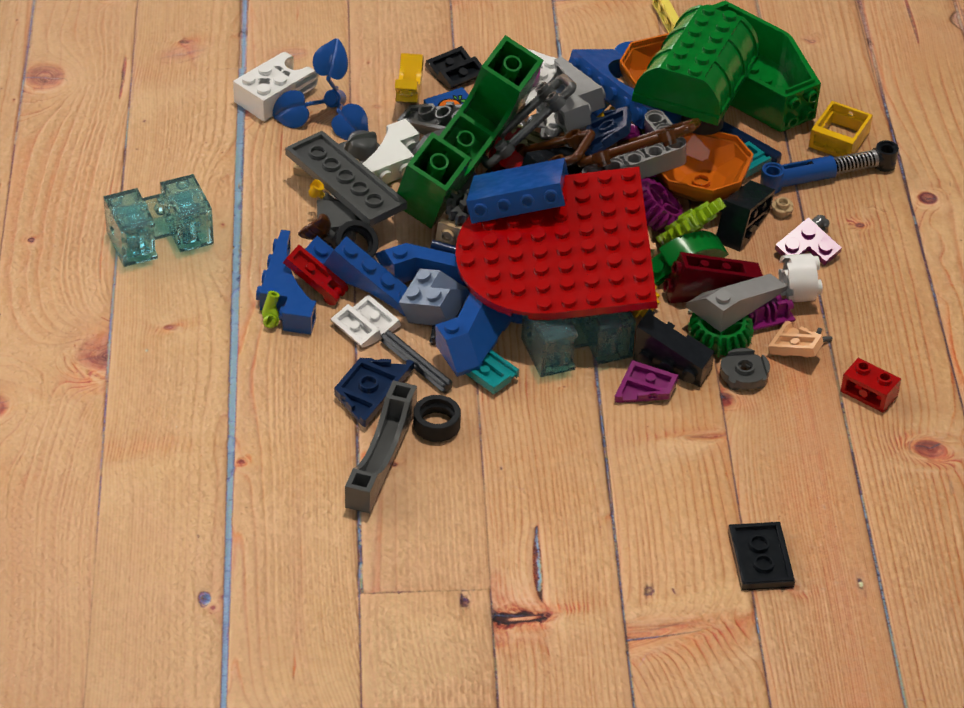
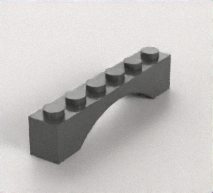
M392 381L385 397L371 444L362 461L352 469L345 485V508L370 514L413 417V409L417 403L416 385Z

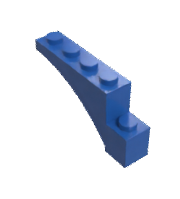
M281 230L278 239H274L273 254L268 256V269L263 270L262 286L257 287L256 300H260V310L262 311L268 292L275 291L279 293L277 310L279 320L283 324V331L311 335L316 321V301L311 300L296 282L291 269L283 264L290 254L291 235L290 231Z
M318 236L305 248V250L345 283L378 297L405 316L399 301L408 287L347 236L335 249Z

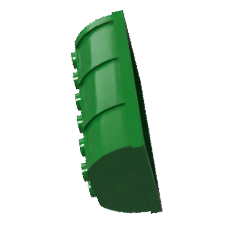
M697 5L689 8L680 16L674 29L664 40L661 50L654 55L647 70L638 79L632 94V101L689 118H699L700 121L718 126L758 59L759 42L754 28L743 16L737 15L734 11L717 10L712 5Z

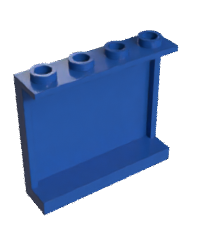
M565 158L473 176L466 200L471 224L565 206L562 189L565 175H569Z

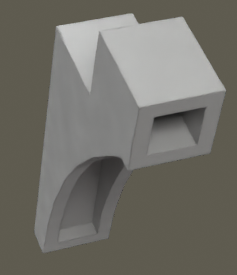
M563 57L554 59L556 76L566 74L577 85L576 91L566 100L565 105L555 112L557 125L568 133L573 129H579L591 124L590 115L592 112L605 108L604 98L606 94L602 86L573 66L572 63H569Z

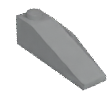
M767 274L704 292L687 302L686 307L719 332H722L786 291L788 286L772 274Z

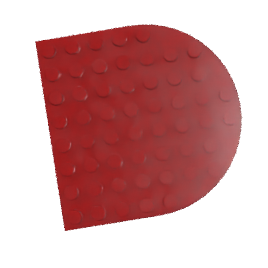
M639 166L565 175L562 189L565 206L471 224L469 215L457 237L455 255L462 281L469 287L470 293L480 302L509 316H512L513 313L525 315L530 320H557L658 308Z

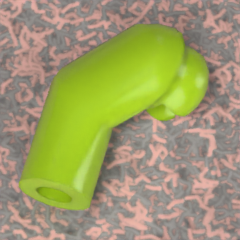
M275 291L268 292L262 309L263 324L269 329L279 324L277 302L280 295Z

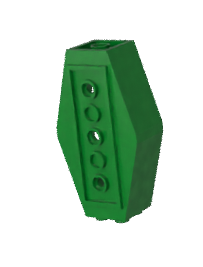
M726 0L712 5L717 10H730L739 16H743L754 28L759 42L758 59L730 105L779 132L815 119L821 82L793 37L786 31Z

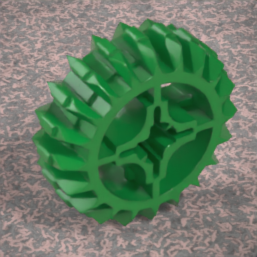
M692 313L688 323L689 335L713 350L718 358L720 355L727 356L728 352L733 349L749 347L754 333L752 319L748 315L722 332H719L695 313Z

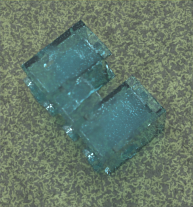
M194 174L160 182L161 194L142 198L138 188L103 196L107 234L124 267L157 259L158 255L155 250V240L172 236L180 252L214 244L212 208Z
M630 311L557 320H530L528 316L522 315L521 339L540 377L575 370L576 366L573 359L574 349L589 346L598 365L633 357L636 321Z

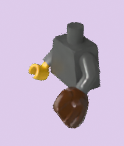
M315 179L310 184L308 192L312 198L319 197V200H317V219L309 223L308 226L303 227L298 232V235L308 240H314L318 236L328 245H331L332 238L341 225L351 220H362L328 192H322L324 184L320 180ZM347 232L342 238L343 240L347 236L354 242L356 240V232Z

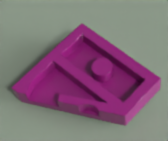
M632 360L615 394V402L668 400L678 382V375Z

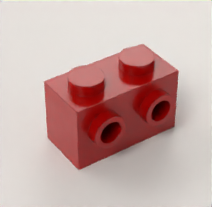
M857 358L843 374L840 392L884 413L898 397L901 378Z

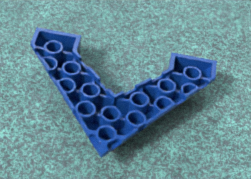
M404 243L375 254L379 263L402 283L413 280L419 269L440 270L461 285L467 286L460 277L456 255L453 253ZM470 293L458 317L435 325L436 347L457 377L470 373L473 370H479L484 363V358L493 350L498 342V337L502 331L507 329L516 314L513 313L512 316L498 312L480 302Z

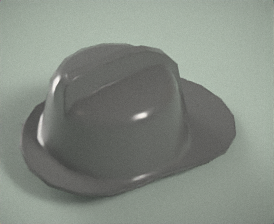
M365 130L352 132L347 141L339 144L361 163L365 162L380 146L377 143L376 133Z

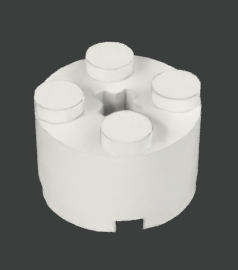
M811 253L782 255L780 257L779 263H783V269H778V278L788 286L787 290L781 293V296L786 295L787 299L792 300L793 303L815 301L817 294H822L823 290L821 279L818 280L817 270L820 269L819 257L813 256Z

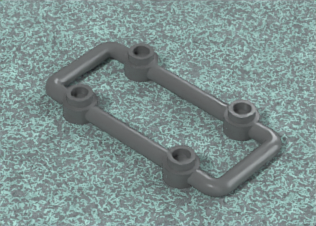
M561 74L551 83L544 81L539 84L535 90L537 96L514 116L501 134V140L495 145L496 153L490 159L486 155L481 161L482 165L490 169L501 160L508 158L521 141L548 116L559 111L565 105L566 100L576 91V83L568 75ZM562 84L566 86L561 93H556V89ZM542 102H547V106L510 140L506 141L504 139L509 132L517 127Z

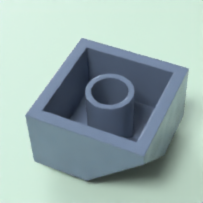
M419 269L399 304L408 323L436 325L455 318L470 292L466 287L440 270Z

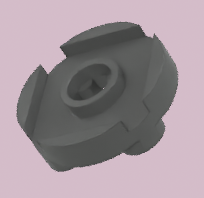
M749 348L733 349L721 360V377L727 382L728 388L732 390L763 388L769 377L770 363L764 355L760 357L754 354L755 350Z

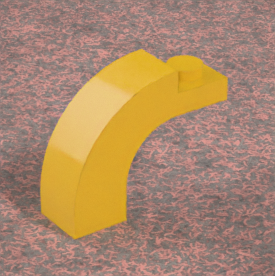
M401 53L399 79H395L396 102H419L424 66L422 54Z

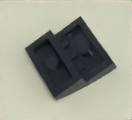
M460 46L426 60L425 66L440 83L452 89L476 79L482 64L476 56L471 58L465 49Z

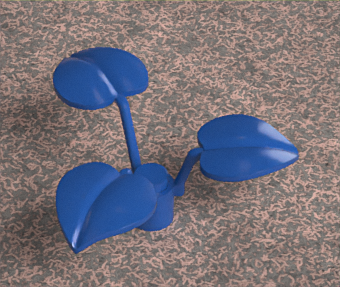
M335 38L321 46L313 56V67L316 73L321 76H327L326 80L333 89L325 93L324 99L306 103L305 96L301 91H287L274 104L273 117L286 127L299 128L309 118L307 106L326 104L331 108L337 107L338 115L332 119L331 125L337 136L348 140L349 135L354 131H369L368 118L364 109L357 104H347L343 107L346 103V95L342 90H338L339 87L331 80V78L336 80L342 79L348 69L346 50L342 42Z

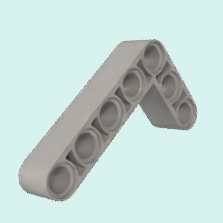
M650 110L645 114V134L672 125V122L662 111ZM684 137L676 139L677 143L666 147L663 146V143H658L611 158V164L598 168L597 164L588 165L582 169V173L639 166L641 179L648 178L684 165L686 163V140Z

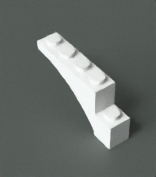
M406 119L387 125L386 136L383 142L362 164L386 184L402 178L407 164L414 156L411 151L418 144L420 133Z

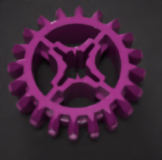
M642 178L641 183L647 226L652 227L653 231H658L661 234L666 231L664 227L677 220L678 216L684 213V210L678 202V198H675L667 187H664L660 182H656L652 178Z

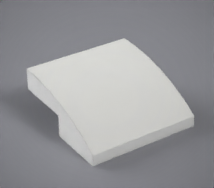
M369 294L354 307L347 304L330 319L333 324L362 348L381 340V335L387 330L394 332L401 326L400 320Z

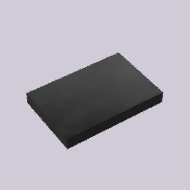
M780 522L730 524L728 526V534L741 590L794 587L795 579Z

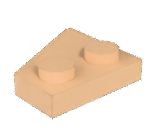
M785 321L768 345L769 353L773 355L815 357L824 342L821 334L810 332L802 326L796 329L793 327L792 322Z

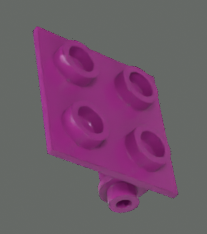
M781 295L776 296L748 314V317L752 319L754 331L781 325L785 321H796L790 311L794 309L793 301L787 298L783 299Z

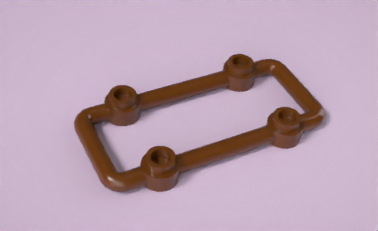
M693 118L616 142L605 150L585 156L584 154L581 160L577 162V165L585 167L597 164L599 168L611 164V158L648 146L663 143V146L666 147L677 143L676 139L695 131L701 125V121L699 118Z
M577 128L569 131L564 136L528 146L518 144L515 150L525 157L526 152L551 149L567 144L572 149H576L572 155L564 157L563 154H558L548 161L565 158L566 165L568 166L581 160L596 134L592 129L580 131ZM491 168L487 169L485 173L493 172Z

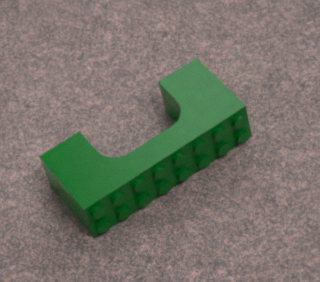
M505 35L481 66L470 94L442 133L438 136L432 132L407 164L397 191L407 201V209L403 211L429 228H433L446 210L447 198H450L451 193L461 190L492 148L496 139L501 136L526 102L544 61L542 58Z

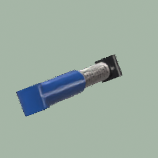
M883 140L877 143L876 148L872 150L837 156L836 158L829 155L782 165L768 162L762 167L760 184L775 189L774 194H776L783 187L835 178L837 174L847 173V171L854 172V170L857 171L862 168L875 167L879 171L890 172L895 169L899 147L892 141Z

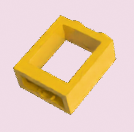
M831 101L811 129L808 147L836 157L855 154L870 132L873 115ZM831 123H835L855 130L857 133L851 138L828 130V127Z

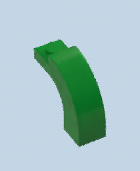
M696 231L679 236L660 247L661 253L652 259L654 282L659 286L668 278L672 264L677 260L680 252L725 258L729 253L718 236L712 232Z

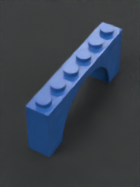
M572 49L568 62L602 86L606 94L604 100L615 109L628 106L632 113L631 121L640 129H645V114L650 110L662 111L672 124L681 122L682 115L632 101L634 88L617 79L621 77L619 63L622 55L616 50Z

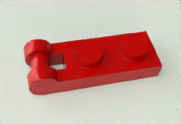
M300 245L283 262V264L324 297L325 302L331 306L336 305L340 300V296L345 295L349 289L342 279Z

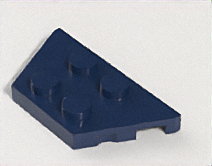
M628 106L604 111L603 117L596 118L594 113L590 115L591 124L587 125L586 129L594 130L596 136L585 152V156L605 150L630 134L632 113Z
M359 358L335 386L334 395L363 427H366L383 407L392 381L403 383L414 369V361L406 360V364H391V359L374 360L372 358Z

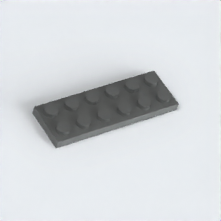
M320 131L285 148L286 156L314 180H320L327 191L370 226L407 209V201L325 132Z

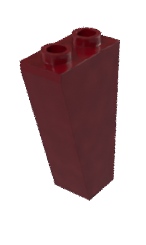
M680 252L677 260L672 264L668 278L664 280L663 291L666 293L668 303L689 302L704 292L763 276L757 262Z

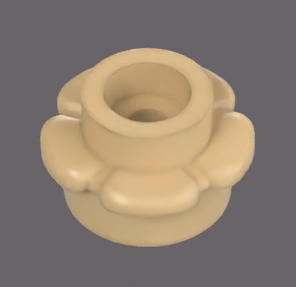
M780 197L771 203L773 214L779 218L789 217L793 211L794 205L786 197Z

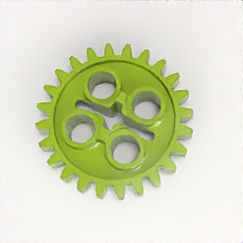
M720 197L710 203L706 201L694 209L691 208L679 215L677 220L664 227L665 232L655 238L662 247L679 236L699 231L704 228V224L716 218V213L726 206Z

